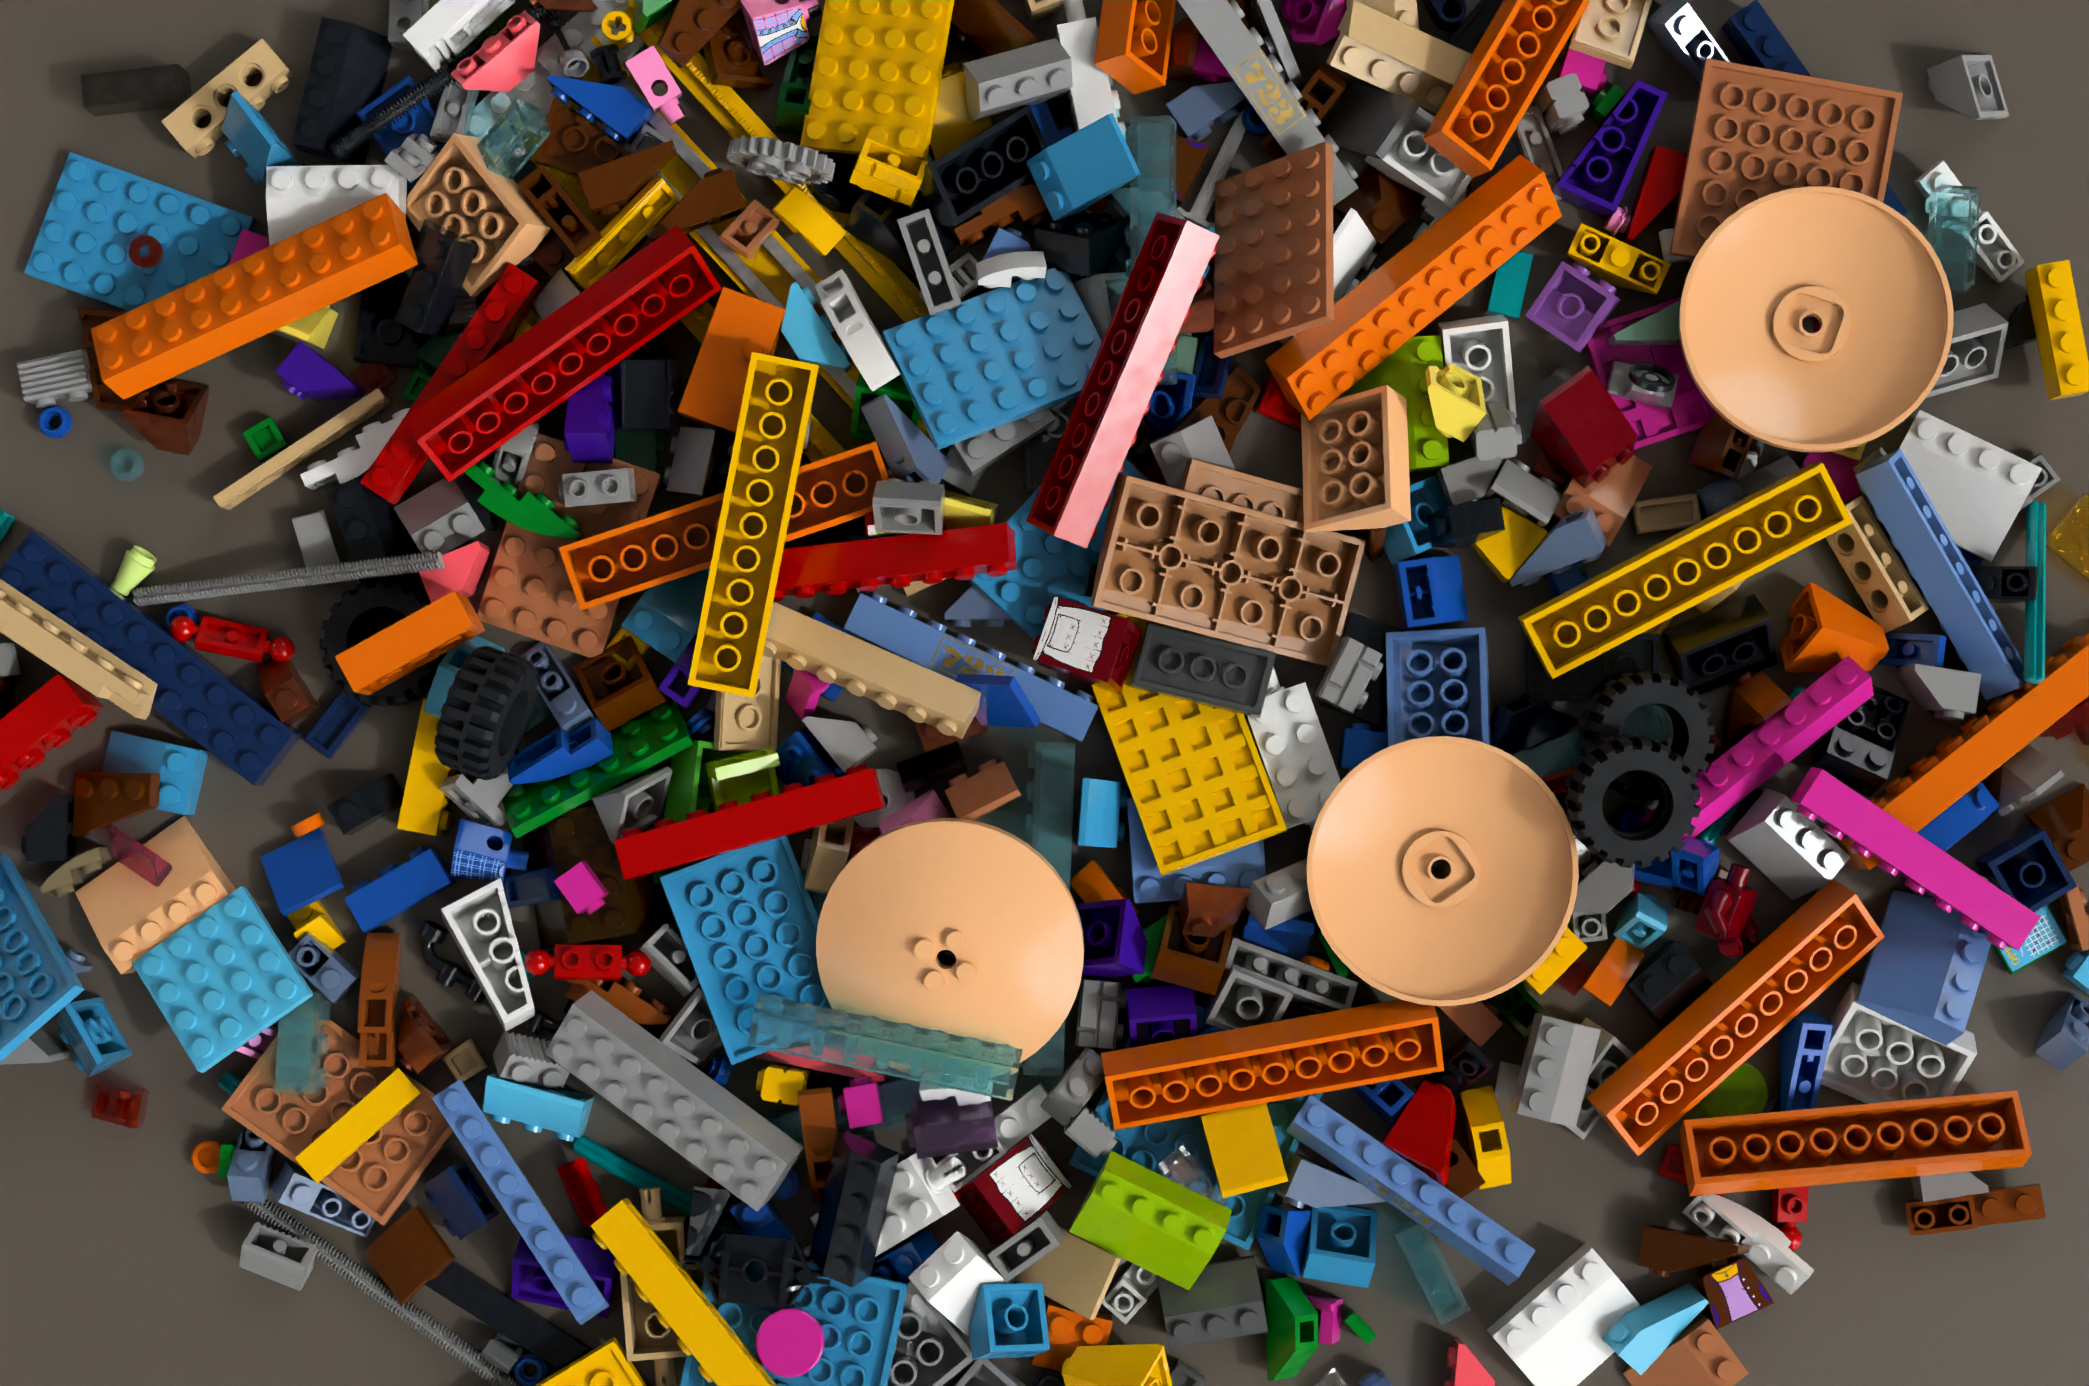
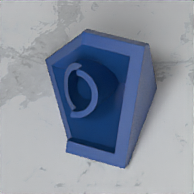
M1164 371L1161 382L1155 387L1151 396L1150 408L1143 417L1159 437L1171 433L1191 409L1196 375Z

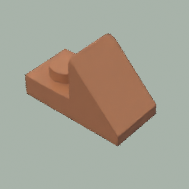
M754 199L720 235L719 240L746 259L753 261L760 245L778 227L781 219Z
M2076 883V888L2057 898L2071 950L2085 951L2089 950V911L2085 912L2084 907L2087 906V899L2084 891Z

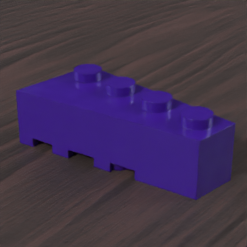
M1637 80L1626 91L1551 187L1553 194L1602 218L1608 219L1617 211L1668 93Z
M613 367L568 398L566 403L564 448L565 451H570L573 463H613L615 440Z

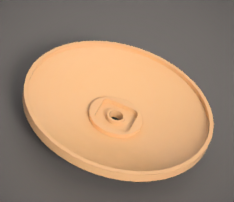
M1807 186L1775 192L1747 204L1728 217L1713 231L1696 255L1685 279L1679 306V336L1685 363L1694 383L1710 406L1724 420L1753 439L1778 448L1800 452H1830L1859 446L1882 436L1903 422L1920 406L1939 379L1947 361L1954 327L1952 295L1946 273L1940 259L1922 233L1907 218L1877 199L1855 191L1826 186ZM1815 317L1820 322V330L1816 333H1808L1802 326L1803 319Z
M1428 736L1393 744L1376 752L1353 768L1336 785L1318 814L1310 838L1306 866L1309 898L1315 919L1323 936L1339 959L1355 975L1372 987L1404 1001L1432 1006H1457L1482 1001L1509 990L1532 974L1548 958L1567 928L1574 909L1579 878L1578 855L1570 823L1559 801L1545 782L1527 765L1505 751L1481 741L1453 736ZM1442 859L1449 863L1450 873L1446 877L1436 878L1432 875L1431 866L1436 860Z
M936 818L916 821L894 828L865 845L850 859L832 884L823 903L816 934V958L821 984L835 1015L851 1036L874 1056L889 1065L918 1076H922V1071L933 1069H962L993 1075L1021 1063L1036 1053L1058 1031L1068 1016L1081 982L1084 965V938L1079 913L1071 893L1054 867L1038 851L1015 835L986 823L960 818ZM942 950H949L954 953L956 962L952 965H944L938 960L937 955Z

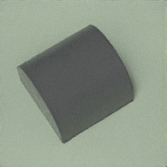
M497 1332L487 1343L480 1356L508 1374L526 1349L502 1333Z

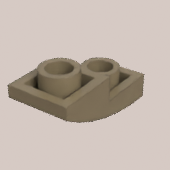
M97 847L66 862L46 879L40 887L41 892L54 893L55 897L75 892L74 886L84 883L80 870L82 874H88L102 869L101 863L111 860L108 848Z

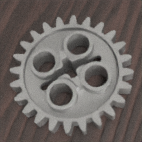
M741 136L740 139L733 138L729 142L727 159L730 160V163L736 164V167L745 168V171L756 175L768 176L771 179H780L792 184L811 185V182L821 185V183L828 184V181L832 182L836 165L833 159L827 158V155L818 154L817 150L769 137L756 138L751 136L749 139Z

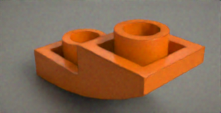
M1091 860L1068 881L1085 903L1129 899L1121 887L1114 885L1097 861ZM1132 903L1135 913L1138 915L1140 912Z
M1616 937L1581 988L1607 1007H1610L1645 954L1633 945Z

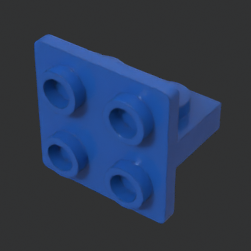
M807 726L801 731H795L775 750L778 753L780 766L775 767L776 776L780 777L785 785L801 782L802 786L806 787L815 784L814 778L834 773V777L838 778L848 775L843 772Z
M1247 909L1242 941L1292 959L1300 960L1301 957L1307 956L1309 938L1314 933L1315 923L1312 922L1313 910L1264 930Z

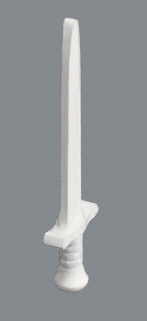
M1244 110L1232 125L1191 211L1188 213L1181 207L1177 208L1187 221L1200 227L1212 226L1215 230V223L1207 222L1206 218L1215 200V182L1225 178L1243 138L1245 128L1242 124V114Z

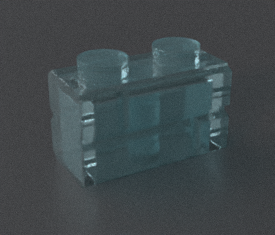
M519 98L513 101L488 131V134L477 145L481 155L484 156L483 160L487 169L509 179L514 178L551 134V130L540 108Z

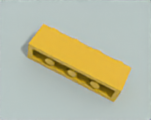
M2063 260L2036 265L2025 271L2024 275L2048 401L2085 394L2089 392V360L2070 261Z
M423 699L397 829L442 836L443 830L447 831L450 826L451 811H447L450 798L439 789V786L446 778L455 775V769L442 765L435 754L436 728L440 719L424 712L426 699Z

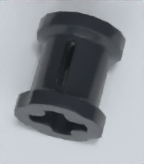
M617 44L604 45L590 52V57L595 60L600 74L599 83L614 85L628 78L626 71L622 70L617 55L619 48Z

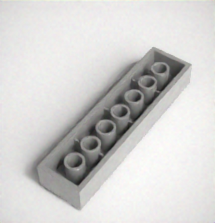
M592 990L572 1004L545 1051L546 1055L757 1212L775 1195L804 1149L802 1145Z

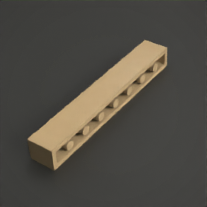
M773 602L764 656L775 657L787 662L790 667L796 670H805L812 673L825 683H835L846 688L855 696L867 697L876 701L885 709L899 711L917 723L924 722L931 725L944 735L963 739L979 709L980 691Z

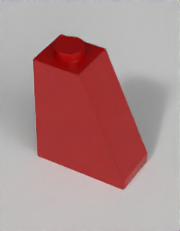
M1424 1080L1383 1141L1384 1146L1444 1187L1448 1182L1456 1118V1105L1451 1090L1443 1084L1435 1083L1434 1085Z

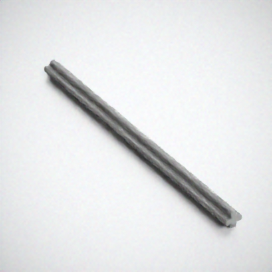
M438 550L433 553L430 551L429 554L428 552L426 554L422 552L421 555L420 553L418 555L414 553V555L410 554V556L408 554L406 556L402 555V557L399 555L398 558L397 556L394 558L391 556V558L387 557V559L385 557L383 559L379 558V560L377 558L375 560L371 559V561L368 559L367 562L366 560L363 562L362 560L360 562L352 561V563L348 562V564L345 562L344 565L343 563L340 565L339 563L337 565L333 563V565L329 564V566L326 564L325 567L318 565L317 568L316 566L313 568L310 566V568L306 567V569L303 567L302 570L301 568H298V570L296 568L294 570L291 569L290 571L287 569V571L283 570V572L280 570L279 573L278 571L275 573L274 571L272 573L269 571L268 574L266 572L264 574L261 572L260 575L259 573L256 575L254 573L253 575L249 574V576L245 574V577L243 575L241 577L239 575L237 577L234 576V578L230 576V579L223 577L222 579L215 578V580L212 578L211 581L209 579L207 581L205 579L204 581L200 580V582L196 580V583L194 581L192 583L190 581L188 583L185 582V584L181 582V585L180 583H177V585L175 583L173 585L170 584V586L166 584V587L165 585H162V587L161 585L158 587L156 585L155 588L151 586V589L149 586L147 589L146 587L143 589L140 587V590L138 588L136 590L133 589L132 593L134 595L133 601L136 605L147 606L148 604H165L166 602L173 603L174 601H188L189 599H203L204 597L214 598L215 596L222 597L223 595H237L238 593H252L253 591L263 592L264 590L301 587L302 585L309 586L310 584L320 585L321 583L328 584L329 582H343L344 580L374 578L375 576L377 578L379 576L385 577L386 575H401L406 572L409 574L410 572H424L425 570H440L445 568L442 552Z
M271 1200L265 1203H244V1206L247 1205V1209L250 1208V1211L254 1210V1214L257 1212V1216L260 1215V1218H263L264 1221L267 1220V1223L270 1222V1225H274V1228L277 1227L278 1230L280 1229V1232H285V1235L290 1234L292 1238L303 1239L304 1243L315 1244V1257L317 1256V1259H320L321 1262L324 1261V1264L327 1263V1266H331V1269L334 1268V1271L337 1270V1274L341 1273V1276L344 1275V1279L347 1278V1281L351 1280V1284L354 1283V1286L358 1285V1289L361 1288V1291L367 1292L368 1296L374 1297V1300H378L377 1303L381 1302V1305L384 1304V1308L388 1307L387 1310L391 1309V1313L394 1312V1315L398 1314V1318L404 1319V1322H408V1325L411 1324V1327L415 1326V1330L418 1329V1332L424 1333L425 1337L431 1338V1342L435 1341L434 1344L438 1343V1347L441 1346V1349L445 1348V1352L448 1351V1354L452 1353L451 1356L454 1355L455 1359L458 1358V1361L462 1360V1364L465 1363V1366L468 1365V1368L472 1367V1371L475 1370V1373L479 1372L478 1376L482 1375L481 1378L485 1377V1381L489 1379L488 1383L492 1382V1386H520V1383H517L516 1379L514 1380V1376L510 1378L511 1374L508 1376L506 1373L503 1374L502 1370L500 1371L492 1363L490 1364L489 1361L483 1359L480 1356L481 1352L476 1354L478 1350L473 1352L474 1347L470 1349L471 1345L467 1346V1342L463 1345L464 1340L461 1342V1338L456 1340L457 1335L453 1337L454 1333L449 1335L451 1331L446 1332L448 1328L443 1330L444 1325L440 1327L441 1323L436 1325L437 1320L433 1323L434 1318L429 1320L431 1316L426 1318L427 1313L423 1316L424 1311L419 1313L421 1309L416 1311L417 1306L413 1308L414 1304L409 1306L410 1301L400 1304L392 1291H389V1287L386 1289L387 1284L383 1286L384 1282L379 1284L380 1279L376 1282L377 1277L372 1279L374 1275L369 1277L370 1272L366 1275L367 1270L362 1272L364 1268L359 1269L360 1265L356 1267L357 1263L353 1265L354 1260L349 1262L351 1258L346 1260L347 1255L342 1257L344 1253L339 1255L340 1250L336 1253L337 1248L332 1250L334 1246L329 1248L330 1243L326 1246L327 1241L322 1243L324 1239L319 1241L320 1236L316 1238L317 1234L312 1236L314 1232L309 1233L311 1229L306 1231L307 1226L305 1228H302L304 1224L299 1226L300 1221L296 1224L297 1219L292 1221L294 1217L289 1219L290 1214L286 1217L287 1212L282 1214L284 1210L279 1212L280 1207L278 1209H275L277 1205L272 1207L274 1203L269 1204Z

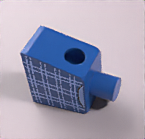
M460 819L453 850L450 877L490 882L501 878L503 882L506 868L526 871L529 852L511 849L512 834L508 831Z

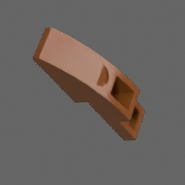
M1024 185L980 210L979 216L955 228L954 236L960 247L965 244L971 247L986 239L985 234L995 228L997 230L998 228L1004 230L1015 223L1014 218L1016 217L1019 218L1024 228L1030 224L1034 228L1045 223L1050 218V212L1037 185Z
M367 933L358 1008L357 1033H360L359 1066H395L397 1000L400 996L401 933Z
M628 979L624 983L622 981H615L610 989L606 987L607 980H566L572 986L565 996L574 1002L592 990L638 1024H667L673 1018L672 1015L667 1013L670 1008L657 998H653L651 1001L640 994L643 989Z
M831 1087L798 1091L806 1162L814 1201H820L823 1198L838 1133Z
M2040 1184L2004 1187V1185L1988 1187V1193L1922 1202L1917 1199L1904 1202L1909 1235L1916 1236L1977 1229L1978 1226L2045 1219Z

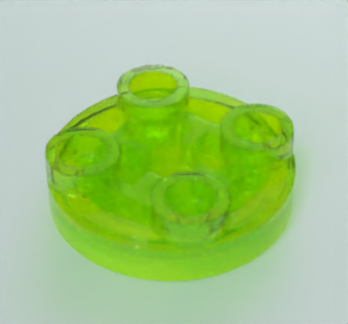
M1744 1062L1701 1100L1702 1107L1711 1118L1762 1113L1768 1096L1766 1082L1755 1067Z

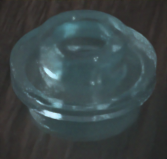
M122 449L111 458L110 469L117 479L131 482L138 479L143 473L144 461L136 451ZM127 460H131L133 467L130 471L126 472L123 465Z

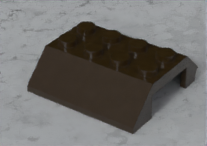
M595 805L571 809L522 836L524 849L529 852L528 871L556 867L559 878L579 862L586 861L609 892L608 895L602 898L605 904L590 915L586 911L577 914L561 891V900L534 904L541 949L555 947V944L570 945L656 930L661 927V922L670 920L666 898L657 899L656 896L657 892L664 891L661 883H653L652 873L634 879H624L615 845L610 841Z

